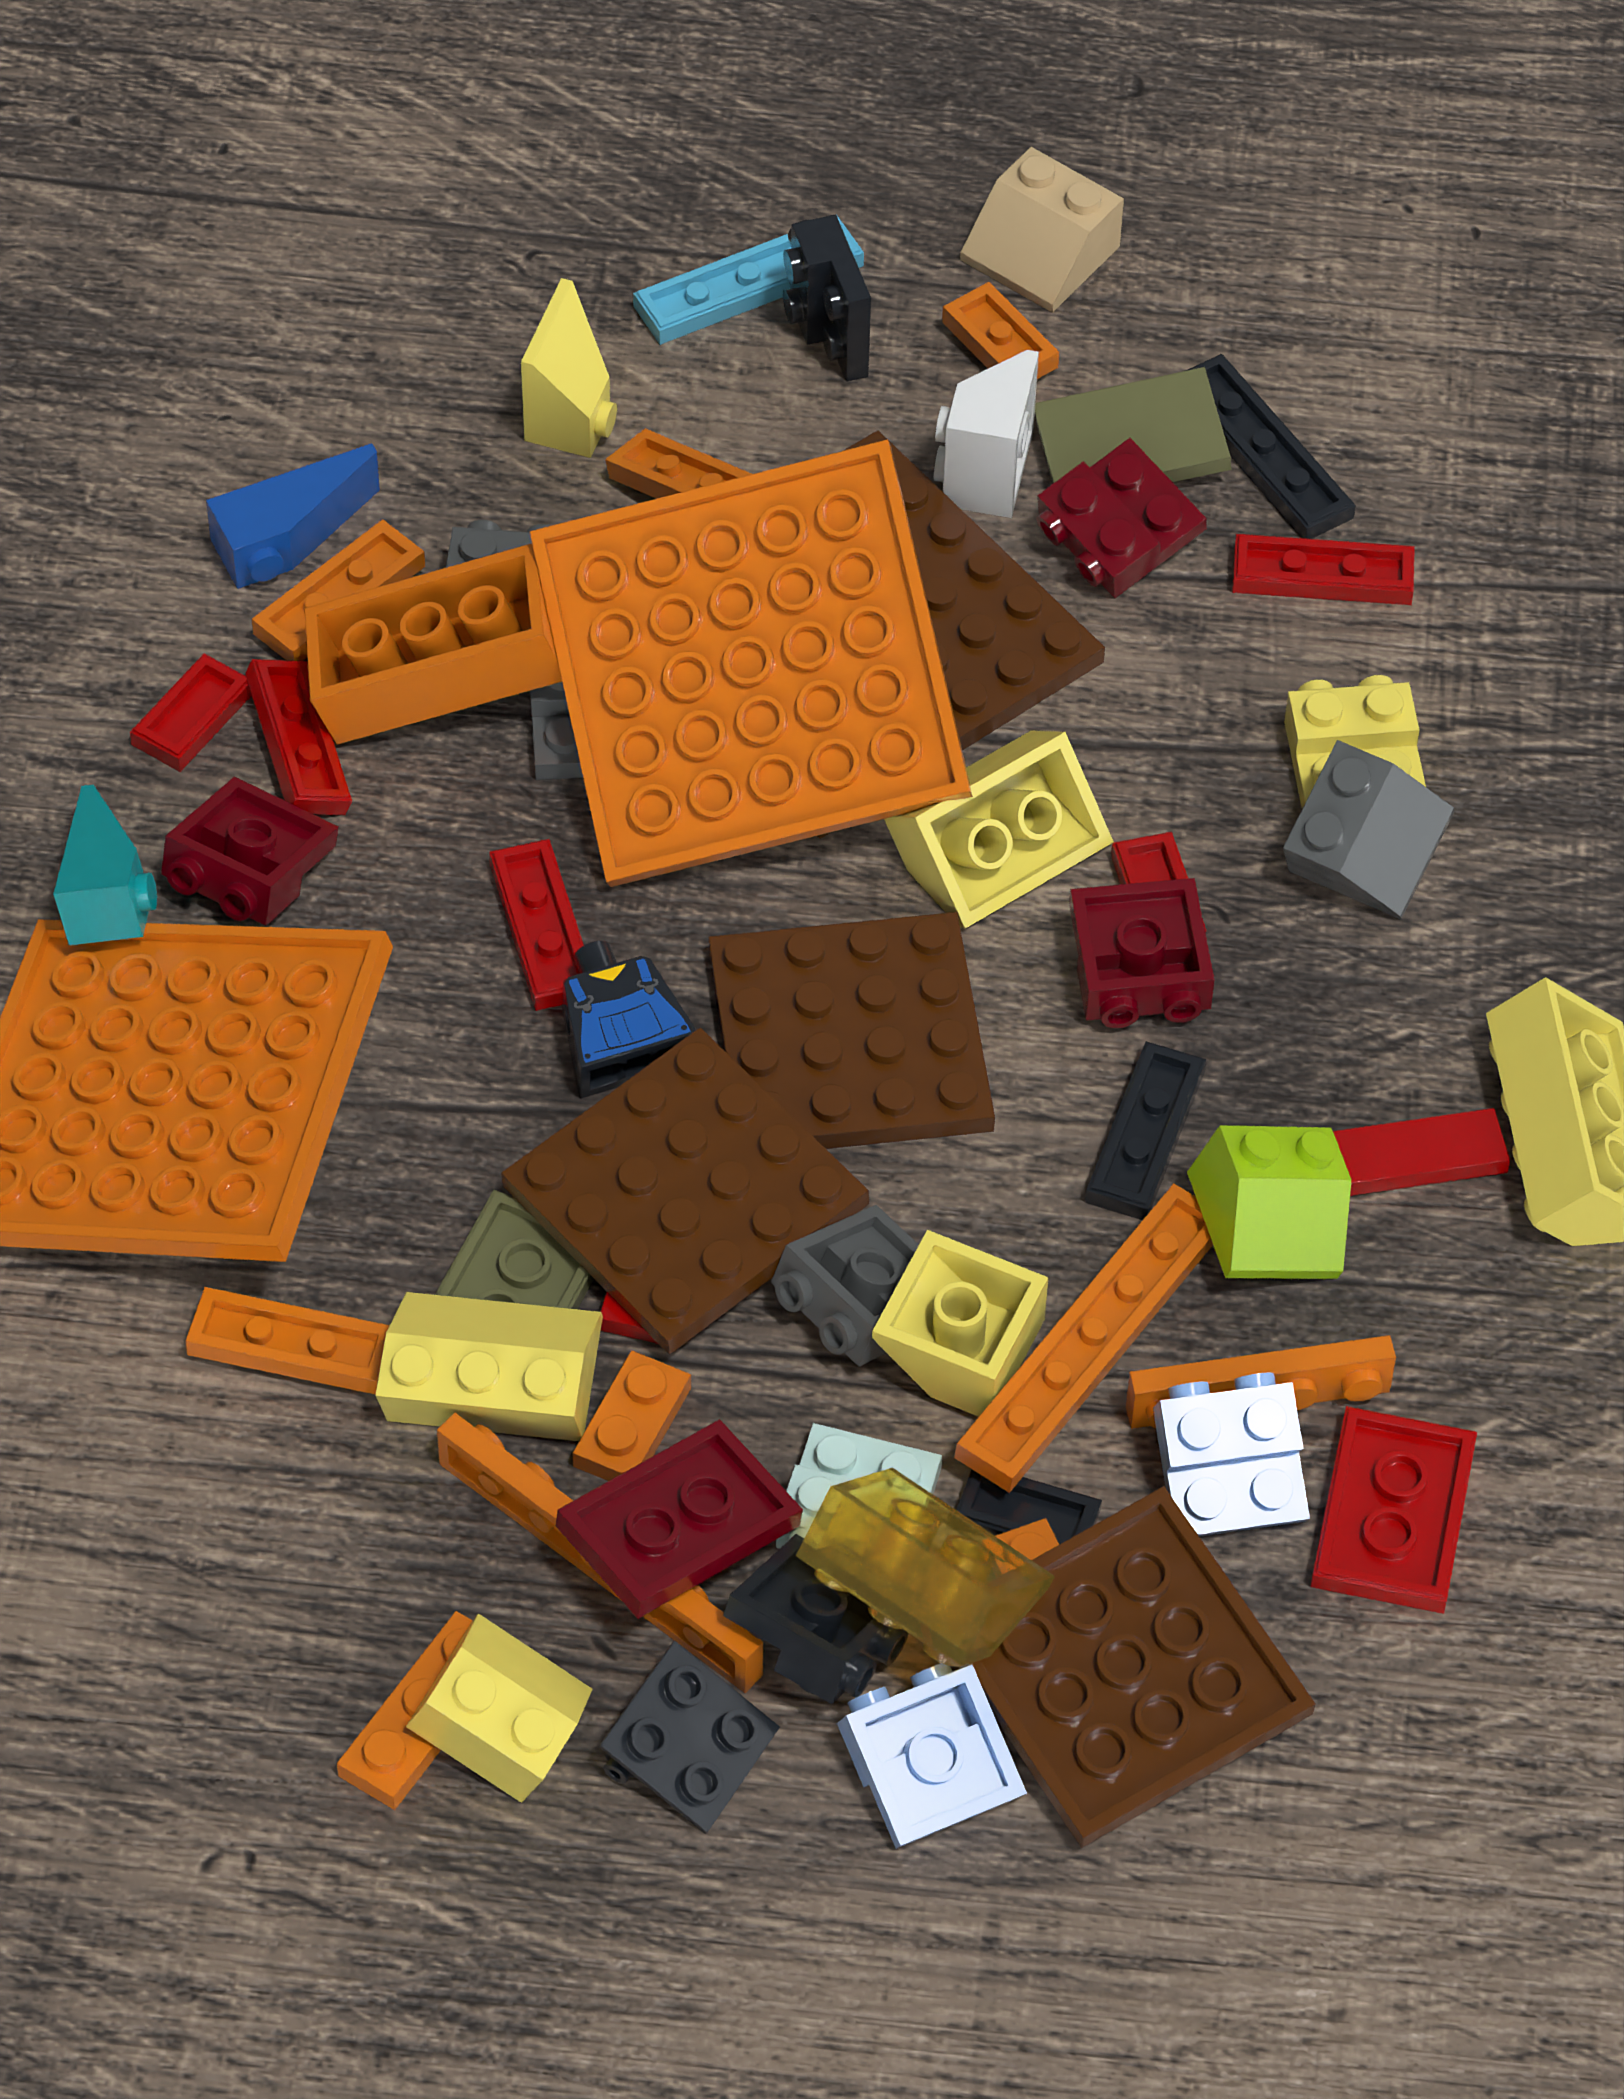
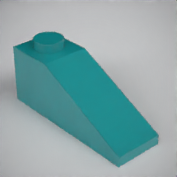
M94 784L81 786L53 893L69 945L143 937L149 911L155 910L157 907V889L152 873L143 872L136 847Z

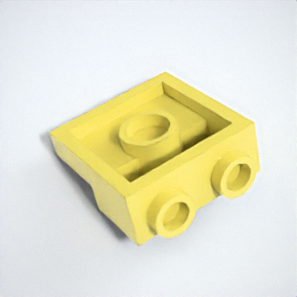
M1374 675L1362 680L1358 686L1333 688L1332 684L1328 681L1312 680L1300 686L1298 691L1288 692L1284 722L1302 809L1337 740L1394 763L1426 787L1417 747L1419 725L1409 682L1393 683L1392 679L1387 676Z

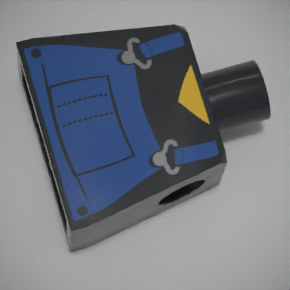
M602 940L585 944L576 951L574 959L580 974L570 976L563 981L562 1009L577 1090L582 1099L618 1088L696 1030L650 958L638 956L617 963L610 944Z

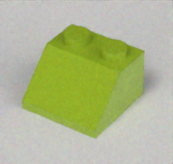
M1219 1125L1187 1171L1225 1278L1338 1279L1344 1268L1351 1177L1332 1128Z

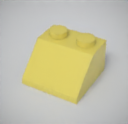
M927 1230L872 1331V1338L931 1398L979 1417L1018 1371L1045 1320L1048 1277Z
M477 1614L406 1727L522 1803L544 1780L577 1726L593 1689L482 1615Z

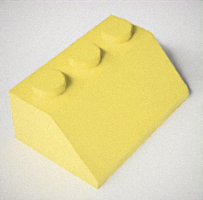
M1029 731L966 767L973 797L942 801L910 813L884 819L907 871L945 913H958L960 928L963 929L1114 842L1066 732Z
M406 1292L386 1332L375 1396L386 1420L391 1422L440 1427L449 1417L457 1413L474 1427L480 1424L496 1433L580 1441L586 1427L603 1318L602 1313Z

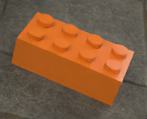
M532 543L305 608L310 701L337 745L562 682Z

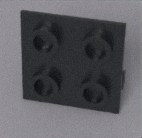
M673 1641L598 1747L605 1752V1757L608 1761L603 1769L610 1778L622 1784L626 1783L630 1777L639 1779L706 1834L780 1726L678 1642Z

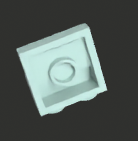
M813 1423L800 1465L795 1464L787 1488V1493L803 1509L801 1524L799 1527L776 1539V1548L780 1549L795 1534H798L873 1578L889 1576L906 1581L941 1472L942 1455Z

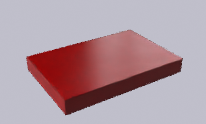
M1346 1406L1311 1587L1444 1614L1477 1432Z

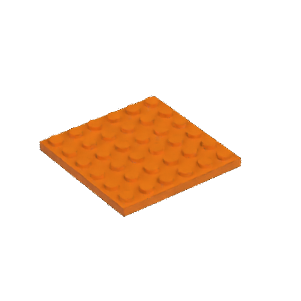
M888 439L530 531L606 883L610 887L910 813L942 801L973 797L893 452Z
M38 919L0 1016V1246L286 1262L393 949L386 931L146 923L143 937L69 945L61 920Z

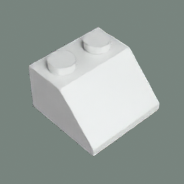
M1026 350L958 383L952 406H941L935 441L943 442L945 446L940 445L937 451L934 481L943 482V493L961 510L1012 518L1034 431L1038 351Z

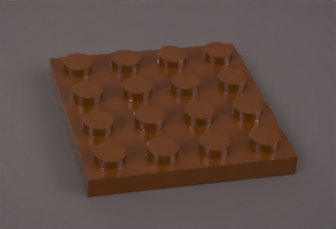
M957 912L708 937V952L723 1050L824 1148L832 1149L994 1132V1108Z
M702 1028L694 1031L501 1172L503 1187L669 1355L771 1279L775 1274L787 1244L852 1216L869 1205V1190Z
M1165 1486L934 1615V1628L961 1668L973 1665L996 1721L1081 1848L1313 1715L1316 1705Z

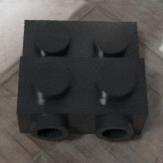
M837 215L803 220L791 224V229L788 232L791 249L784 250L783 252L785 271L790 284V289L783 290V303L789 323L799 324L807 345L823 342L828 359L830 361L838 360L846 382L869 377L871 296Z
M795 1534L729 1595L723 1616L745 1628L756 1638L765 1640L781 1649L774 1671L795 1682L806 1692L817 1695L833 1704L844 1692L855 1698L859 1697L874 1675L877 1660L890 1666L899 1656L909 1635V1630L902 1627L911 1599Z

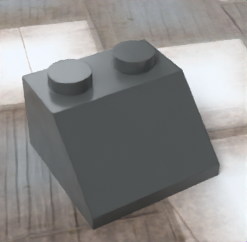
M1337 740L1283 847L1288 870L1401 920L1455 812L1454 807L1394 763Z

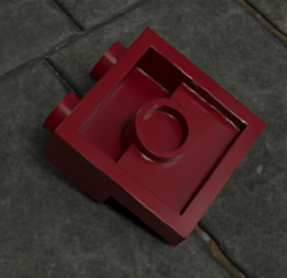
M1130 437L1091 467L1084 461L1037 495L1039 515L1036 517V521L1043 534L1056 546L1063 543L1075 556V564L1087 582L1094 587L1101 584L1114 599L1207 529V518Z
M234 776L165 835L161 875L167 877L169 884L183 895H192L197 892L218 902L224 913L236 921H244L247 918H251L266 926L300 896L302 876L336 846L339 826Z
M1195 878L1070 889L1069 907L1078 951L1077 973L1086 1021L1101 1019L1102 1023L1107 1027L1123 1028L1135 1023L1139 1016L1164 1014L1167 1020L1180 1023L1195 1019L1202 1010L1211 1009L1215 979Z

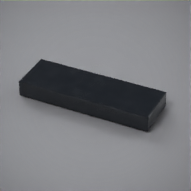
M1147 1041L1145 1042L1087 1187L1085 1203L1143 1220L1148 1215L1205 1073L1206 1059Z

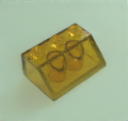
M893 1467L830 1486L796 1554L798 1558L815 1569L814 1574L820 1582L834 1590L851 1593L869 1605L868 1611L877 1621L891 1628L904 1629L924 1643L923 1649L931 1658L942 1664L953 1667L958 1666L959 1668L990 1657L1049 1589L1055 1578L1047 1570Z

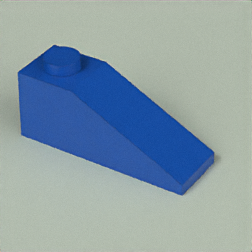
M371 443L206 500L210 539L237 589L259 581L271 580L279 574L293 570L380 491L377 451L374 445Z

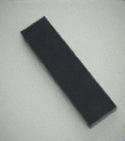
M1219 354L1188 369L1205 367L1231 458L1301 538L1313 539L1354 519L1356 508L1354 502L1223 354Z

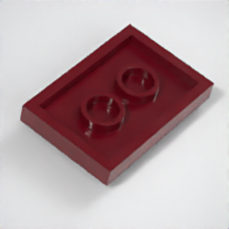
M719 1419L557 1510L555 1526L639 1619L799 1527L803 1509Z

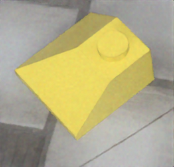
M561 278L521 361L524 441L591 458L600 437L608 438L613 430L617 415V404L610 402L609 374L573 281Z

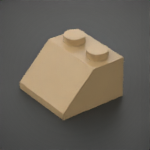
M1030 147L996 180L961 250L960 260L1053 313L1120 247L1124 198L1035 148Z

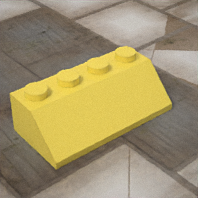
M1545 977L1486 1013L1492 1039L1489 1042V1049L1498 1066L1503 1088L1501 1103L1509 1117L1515 1143L1512 1153L1517 1166L1521 1170L1527 1197L1524 1200L1525 1212L1532 1225L1538 1230L1546 1232L1571 1246L1624 1242V1025L1622 1021Z

